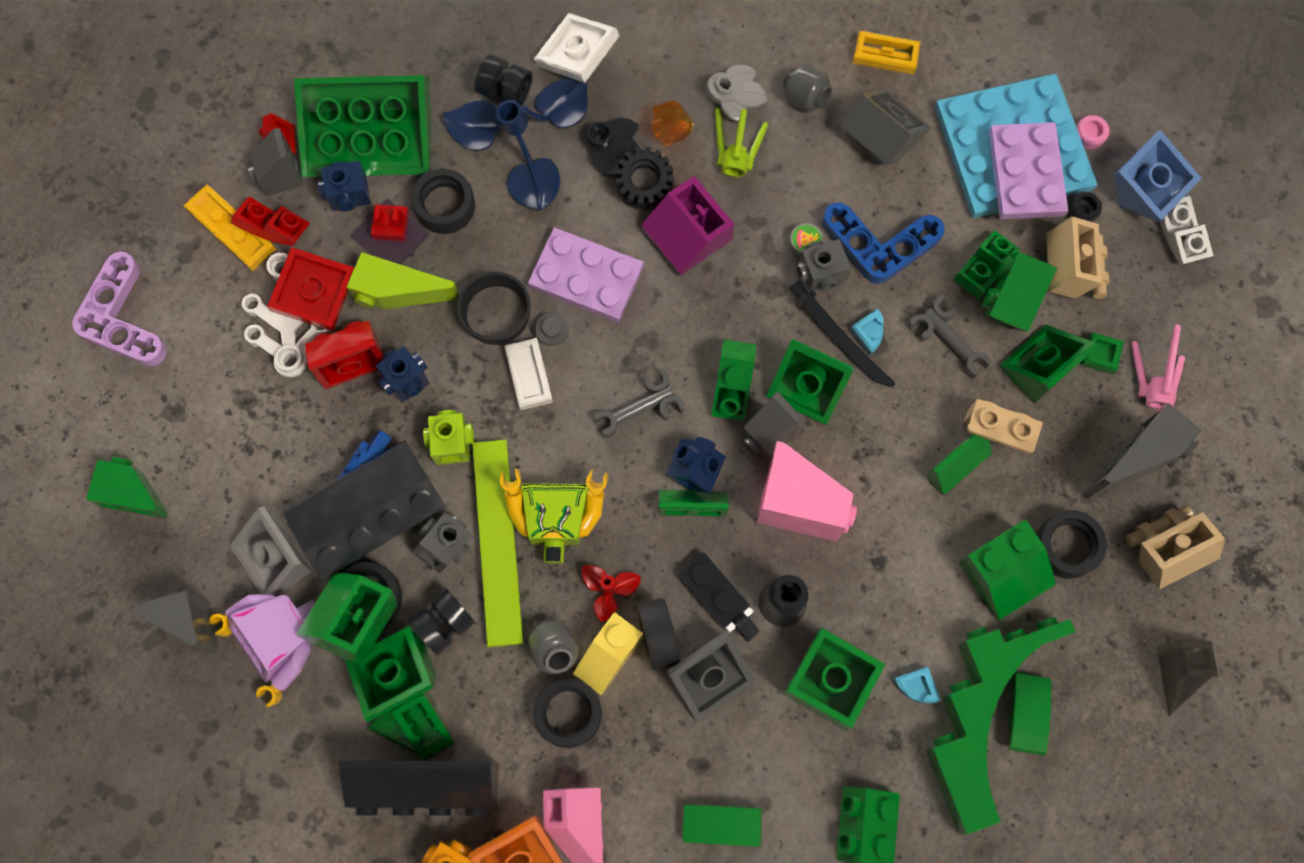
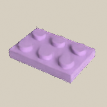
M1056 122L991 125L988 132L1000 220L1065 217L1068 212Z
M554 227L530 277L528 287L619 323L642 273L644 262Z

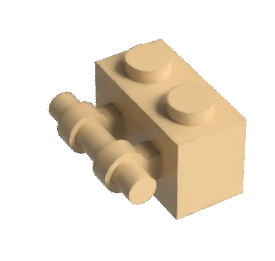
M1072 216L1047 232L1048 264L1057 267V271L1049 286V292L1076 299L1093 289L1094 298H1105L1107 296L1106 286L1110 283L1109 273L1105 271V260L1108 257L1107 247L1103 244V236L1099 234V224Z
M1188 505L1177 510L1171 508L1163 512L1161 518L1151 523L1144 522L1136 526L1134 532L1125 536L1130 547L1133 548L1141 544L1138 563L1159 590L1219 560L1225 541L1223 535L1203 512L1194 516L1192 509Z

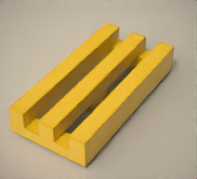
M859 31L853 64L914 75L921 42ZM863 43H865V44H871V45H876V46H882V48H876V47H871V46H865V45H863ZM894 49L909 51L912 54L894 51Z

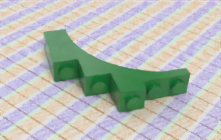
M1056 617L1044 620L1036 624L1038 631L1026 635L1024 628L1004 635L1006 642H1004L999 629L988 633L986 627H982L966 633L968 640L958 645L974 683L972 686L970 679L951 685L949 687L952 693L942 697L958 738H955L954 733L946 734L933 739L935 747L926 749L958 834L968 835L1001 822L992 798L987 767L988 735L997 702L1012 675L1034 651L1043 644L1076 632L1070 619L1058 623Z

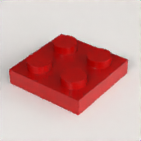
M291 247L267 308L271 312L334 331L349 292L347 285L355 267Z

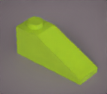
M361 252L347 285V289L354 299L353 301L367 309H372L373 306L381 309L453 301L457 300L459 296L456 284L453 281Z

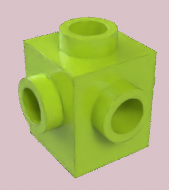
M444 410L438 412L437 416H429V428H424L423 437L425 448L430 449V456L435 464L444 465L470 462L469 444L475 443L473 424H468L463 413H458L454 410Z

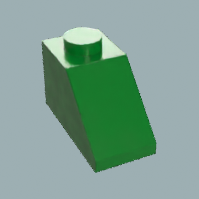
M112 457L111 462L97 460L86 497L87 501L102 508L166 519L167 510L144 473L134 468L132 461L118 457Z

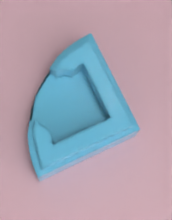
M879 309L867 315L850 329L869 355L873 354L879 347L884 334V319Z
M928 667L893 679L900 692L915 702L930 704L941 701Z

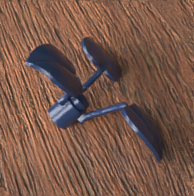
M566 78L543 89L535 102L538 112L542 115L530 111L527 106L521 108L520 104L514 100H506L497 108L489 101L476 100L466 103L455 110L443 113V119L454 140L465 149L471 151H482L491 147L495 140L494 132H501L502 127L507 134L515 136L527 164L519 165L511 171L507 182L509 193L516 202L535 211L544 210L554 201L558 194L561 181L560 173L555 163L549 158H540L533 162L522 137V133H524L528 126L526 116L542 122L550 119L552 124L558 128H569L578 124L584 118L588 108L587 81L584 83L572 78Z

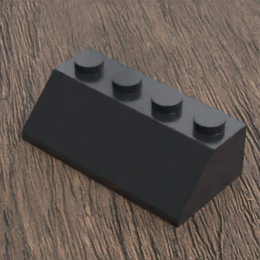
M404 440L283 511V514L303 553L321 580H324L445 508V505L407 441Z
M339 762L345 808H356L355 815H378V808H392V816H414L415 808H429V816H451V808H466V816H488V808H497L499 764L495 762Z

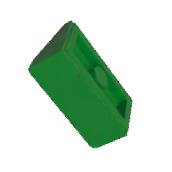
M972 434L927 474V479L941 494H947L991 455L990 441Z
M691 490L659 491L660 516L725 517L729 510L728 494L725 491H712L711 493Z

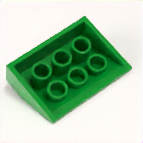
M429 76L294 78L301 177H322L321 168L328 167L335 162L349 163L359 160L366 176L426 174L430 171L431 95Z

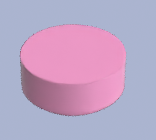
M1086 116L1076 127L1083 147L1086 149L1099 148L1109 136L1107 122L1098 116Z

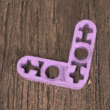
M115 252L105 261L75 314L72 322L73 329L84 340L143 365H158L165 359L167 354L165 343L155 334L116 318L139 276L140 266L128 253ZM118 266H128L127 271L121 270L118 272L116 270ZM112 279L114 282L118 281V282L120 283V285L117 286L116 284H114L112 281H109V280ZM108 289L114 290L115 295L111 302L107 304L99 303V296L103 291ZM87 322H95L103 328V332L101 333L93 328L86 329L84 326ZM119 330H127V340L120 345H114L112 343L114 333ZM137 341L147 347L153 345L156 350L154 353H145L136 346Z

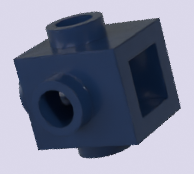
M360 160L349 163L335 162L328 167L321 168L323 180L318 181L320 196L323 201L328 200L333 211L347 212L354 210L357 206L371 204L367 176Z
M404 346L398 350L394 349L387 352L381 358L380 363L376 365L382 375L377 379L389 396L395 393L402 403L418 395L424 387L430 384L424 373L428 368L417 352L410 355Z
M697 437L696 440L681 438L666 476L687 490L711 493L726 456L716 450L715 443L703 437Z

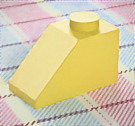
M614 612L591 643L573 675L602 696L642 641L643 633Z

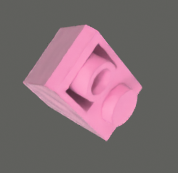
M600 788L544 790V830L572 863H603Z

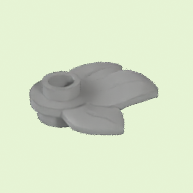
M731 66L726 73L719 72L713 74L707 82L709 98L714 103L720 104L723 113L728 118L737 122L739 121L741 109L759 107L766 104L768 100L764 89L757 82L753 81L756 71L750 66Z

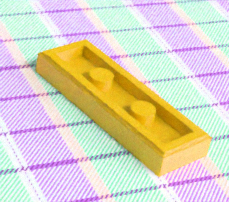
M208 184L183 205L195 219L251 271H254L276 250L269 240L255 236L230 223L236 210Z

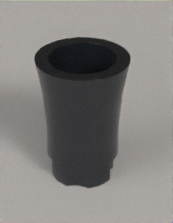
M782 575L766 584L759 596V609L763 617L769 623L779 627H788L799 622L807 609L808 589L802 579L794 575ZM782 593L790 594L792 602L789 600L783 601L781 599Z

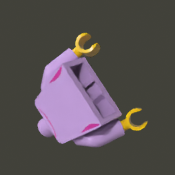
M249 594L228 608L226 615L214 614L209 619V623L214 625L223 621L222 628L216 631L214 635L226 637L233 634L263 680L267 682L271 679V685L262 686L256 691L257 698L262 697L267 690L271 692L272 700L267 703L266 707L274 706L280 702L282 691L286 690L301 673L311 653V643L298 637L296 634L316 603L314 600H310L296 608L287 595L276 597L274 595Z

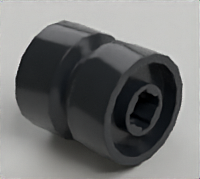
M489 54L479 67L474 89L476 93L492 100L497 97L500 103L506 100H514L522 107L531 89L533 73L516 64L509 67L508 61Z
M447 588L431 600L432 607L430 609L422 608L408 620L412 628L437 656L453 643L452 636L454 634L462 635L476 623Z

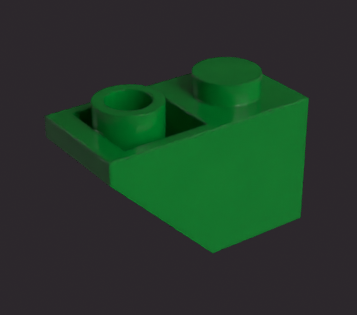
M723 339L711 416L745 421L757 344Z

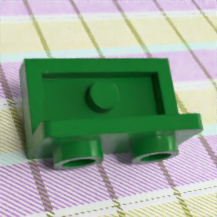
M843 787L840 802L839 835L837 838V861L846 863H894L900 793L860 787Z

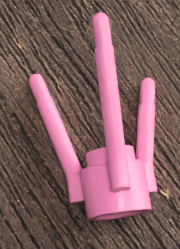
M1178 324L1173 328L1165 377H1153L1148 385L1138 342L1132 341L1131 343L1139 382L1138 397L1146 398L1145 405L1148 407L1160 409L1167 403L1174 407V402H1176L1177 388L1185 362V357L1181 355L1178 357L1175 366L1181 326Z

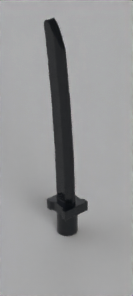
M800 281L795 282L789 287V290L798 300L796 303L798 309L801 310L804 307L830 338L875 383L894 387L895 382L851 340L815 300L817 294L813 289L808 292Z

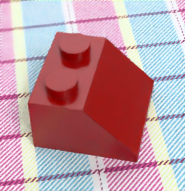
M369 320L365 322H352L344 330L333 334H320L313 341L305 344L308 367L325 390L377 371L376 365L380 363L381 358L384 356L376 331Z

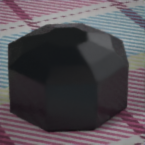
M1082 191L1072 197L1068 203L1067 215L1093 222L1101 214L1102 202L1094 193Z

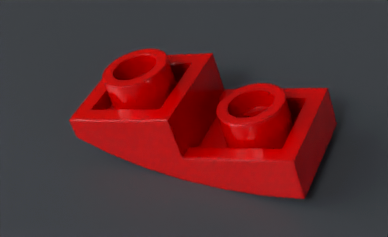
M250 196L233 214L230 222L255 236L290 246L296 244L310 225L308 221L282 205L275 212Z

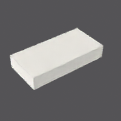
M537 338L504 345L520 410L553 403Z

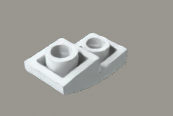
M1184 197L1159 221L1168 245L1180 265L1213 256L1205 225L1198 226L1191 197Z

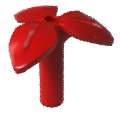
M583 565L581 568V576L585 586L591 591H602L603 593L593 602L594 614L601 623L607 622L613 613H616L618 610V604L613 595L618 594L628 597L636 591L641 582V576L634 572H621L613 578L611 575H607L606 571L599 566Z

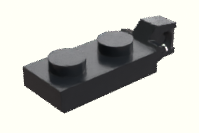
M704 552L677 574L678 578L722 629L725 628L729 633L737 629L747 642L760 632L749 618L754 613L749 607L750 604Z

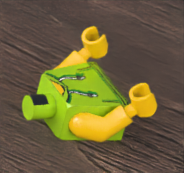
M515 469L517 479L514 482H507L504 479V472L500 473V485L506 490L505 499L508 515L520 535L528 537L532 545H544L543 563L563 564L565 545H579L581 538L591 533L602 516L603 490L609 480L607 472L604 473L602 483L593 481V470H591L587 476L586 484L522 483L521 489L519 488L521 473L518 469Z

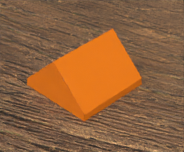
M539 815L528 819L468 854L472 863H563L550 836L544 830V824Z

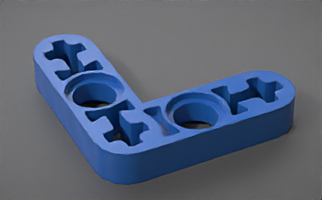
M833 203L829 205L822 220L825 231L833 240L840 239L846 256L862 275L874 284H882L934 248L940 242L945 231L941 219L937 216L925 215L881 245L846 204ZM833 214L836 217L842 215L844 217L843 223L841 224L839 221L833 223L831 221ZM846 228L848 232L845 236H843L844 230ZM924 228L927 230L933 228L935 230L933 235L927 234L921 239L920 243L918 242L917 238L922 234ZM854 236L862 237L866 241L867 247L863 250H856L851 247L849 240ZM903 242L907 243L912 248V254L909 256L899 255L895 250V245ZM889 256L891 261L886 264L883 272L881 270H872L874 263L880 265Z

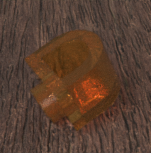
M667 101L653 106L654 120L651 121V129L656 139H660L667 146L682 141L690 135L693 129V119L677 101Z

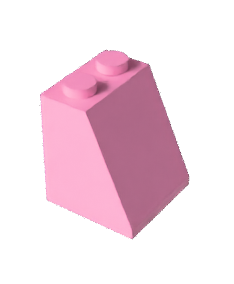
M777 441L770 459L756 523L837 542L843 533L847 534L849 527L853 526L857 506L852 505L853 493L791 447Z

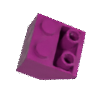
M693 176L669 192L644 221L641 228L681 276L732 241L734 223L699 180Z

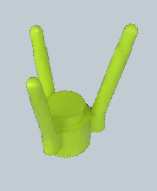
M744 108L740 111L735 144L729 145L726 151L721 109H715L719 155L717 166L722 167L721 171L723 174L731 177H744L747 171H752L754 158L768 127L767 122L762 123L748 154L747 148L742 146L747 110Z

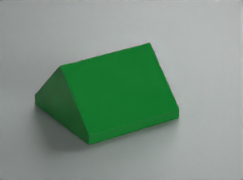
M1046 324L1002 362L1000 367L1036 403L1074 370L1096 348V344L1093 341Z
M792 339L766 397L771 398L775 393L779 392L795 411L827 425L854 367Z

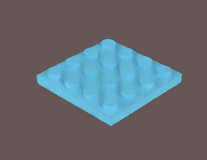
M1057 74L936 101L934 108L972 219L999 212L988 132L991 125L1056 122L1066 197L1076 195L1082 191H1093L1098 185Z

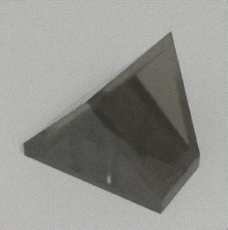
M1182 639L1156 646L1169 717L1210 678L1218 677L1212 641Z

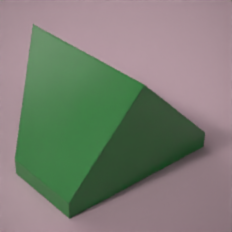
M428 692L381 715L367 728L419 755L422 761L454 743L431 694Z

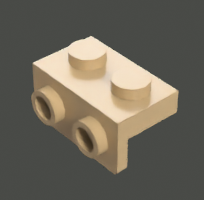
M979 399L969 408L964 423L968 424L967 432L1027 454L1034 452L1043 422L1033 419L1026 414L1013 412L999 407L995 403Z

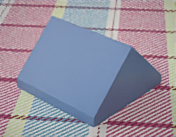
M1159 130L1115 173L1118 204L1159 222L1202 178L1165 134Z

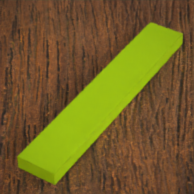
M507 439L475 442L473 444L487 647L524 645L515 528L508 515L505 499L506 490L500 485V473L502 471L504 472V479L507 482H511Z

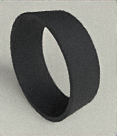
M487 272L474 277L462 289L457 304L459 319L466 330L477 340L490 345H501L516 339L527 326L531 308L530 297L525 286L514 276L503 272ZM494 286L513 290L521 297L526 309L524 320L514 331L500 337H486L471 330L467 320V310L471 300L477 293Z

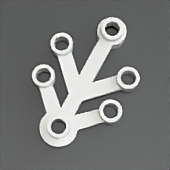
M275 253L267 261V271L276 280V283L280 276L278 271L284 266L288 255L286 253ZM248 294L242 300V308L248 315L258 316L281 333L282 346L267 337L264 329L256 324L250 325L245 329L244 337L251 346L261 347L274 357L273 364L275 369L284 377H296L305 371L307 367L306 343L313 341L320 334L332 333V331L327 329L317 330V326L310 324L311 328L296 343L295 332L304 322L269 311L261 298L256 294ZM252 301H258L256 308L248 309V305ZM254 332H261L258 339L251 340V335ZM297 358L293 366H286L288 359Z

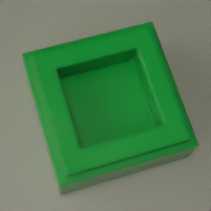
M1091 332L1087 340L1095 342L1096 348L1082 361L1081 366L1114 375L1118 370L1124 341Z

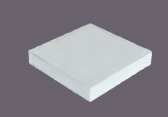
M568 13L534 58V61L538 67L585 83L620 35L614 27Z

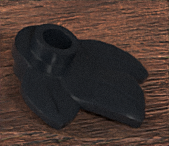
M617 118L610 123L594 122L586 129L584 141L588 149L592 151L593 164L600 172L608 176H615L620 158L624 159L627 151L633 153L634 148L639 147L632 139L638 131V123L627 118ZM598 136H602L606 140L595 141V138Z

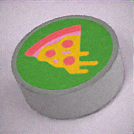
M800 224L791 233L790 248L795 255L800 257L802 250L809 244L818 241L823 243V235L819 228L812 224Z

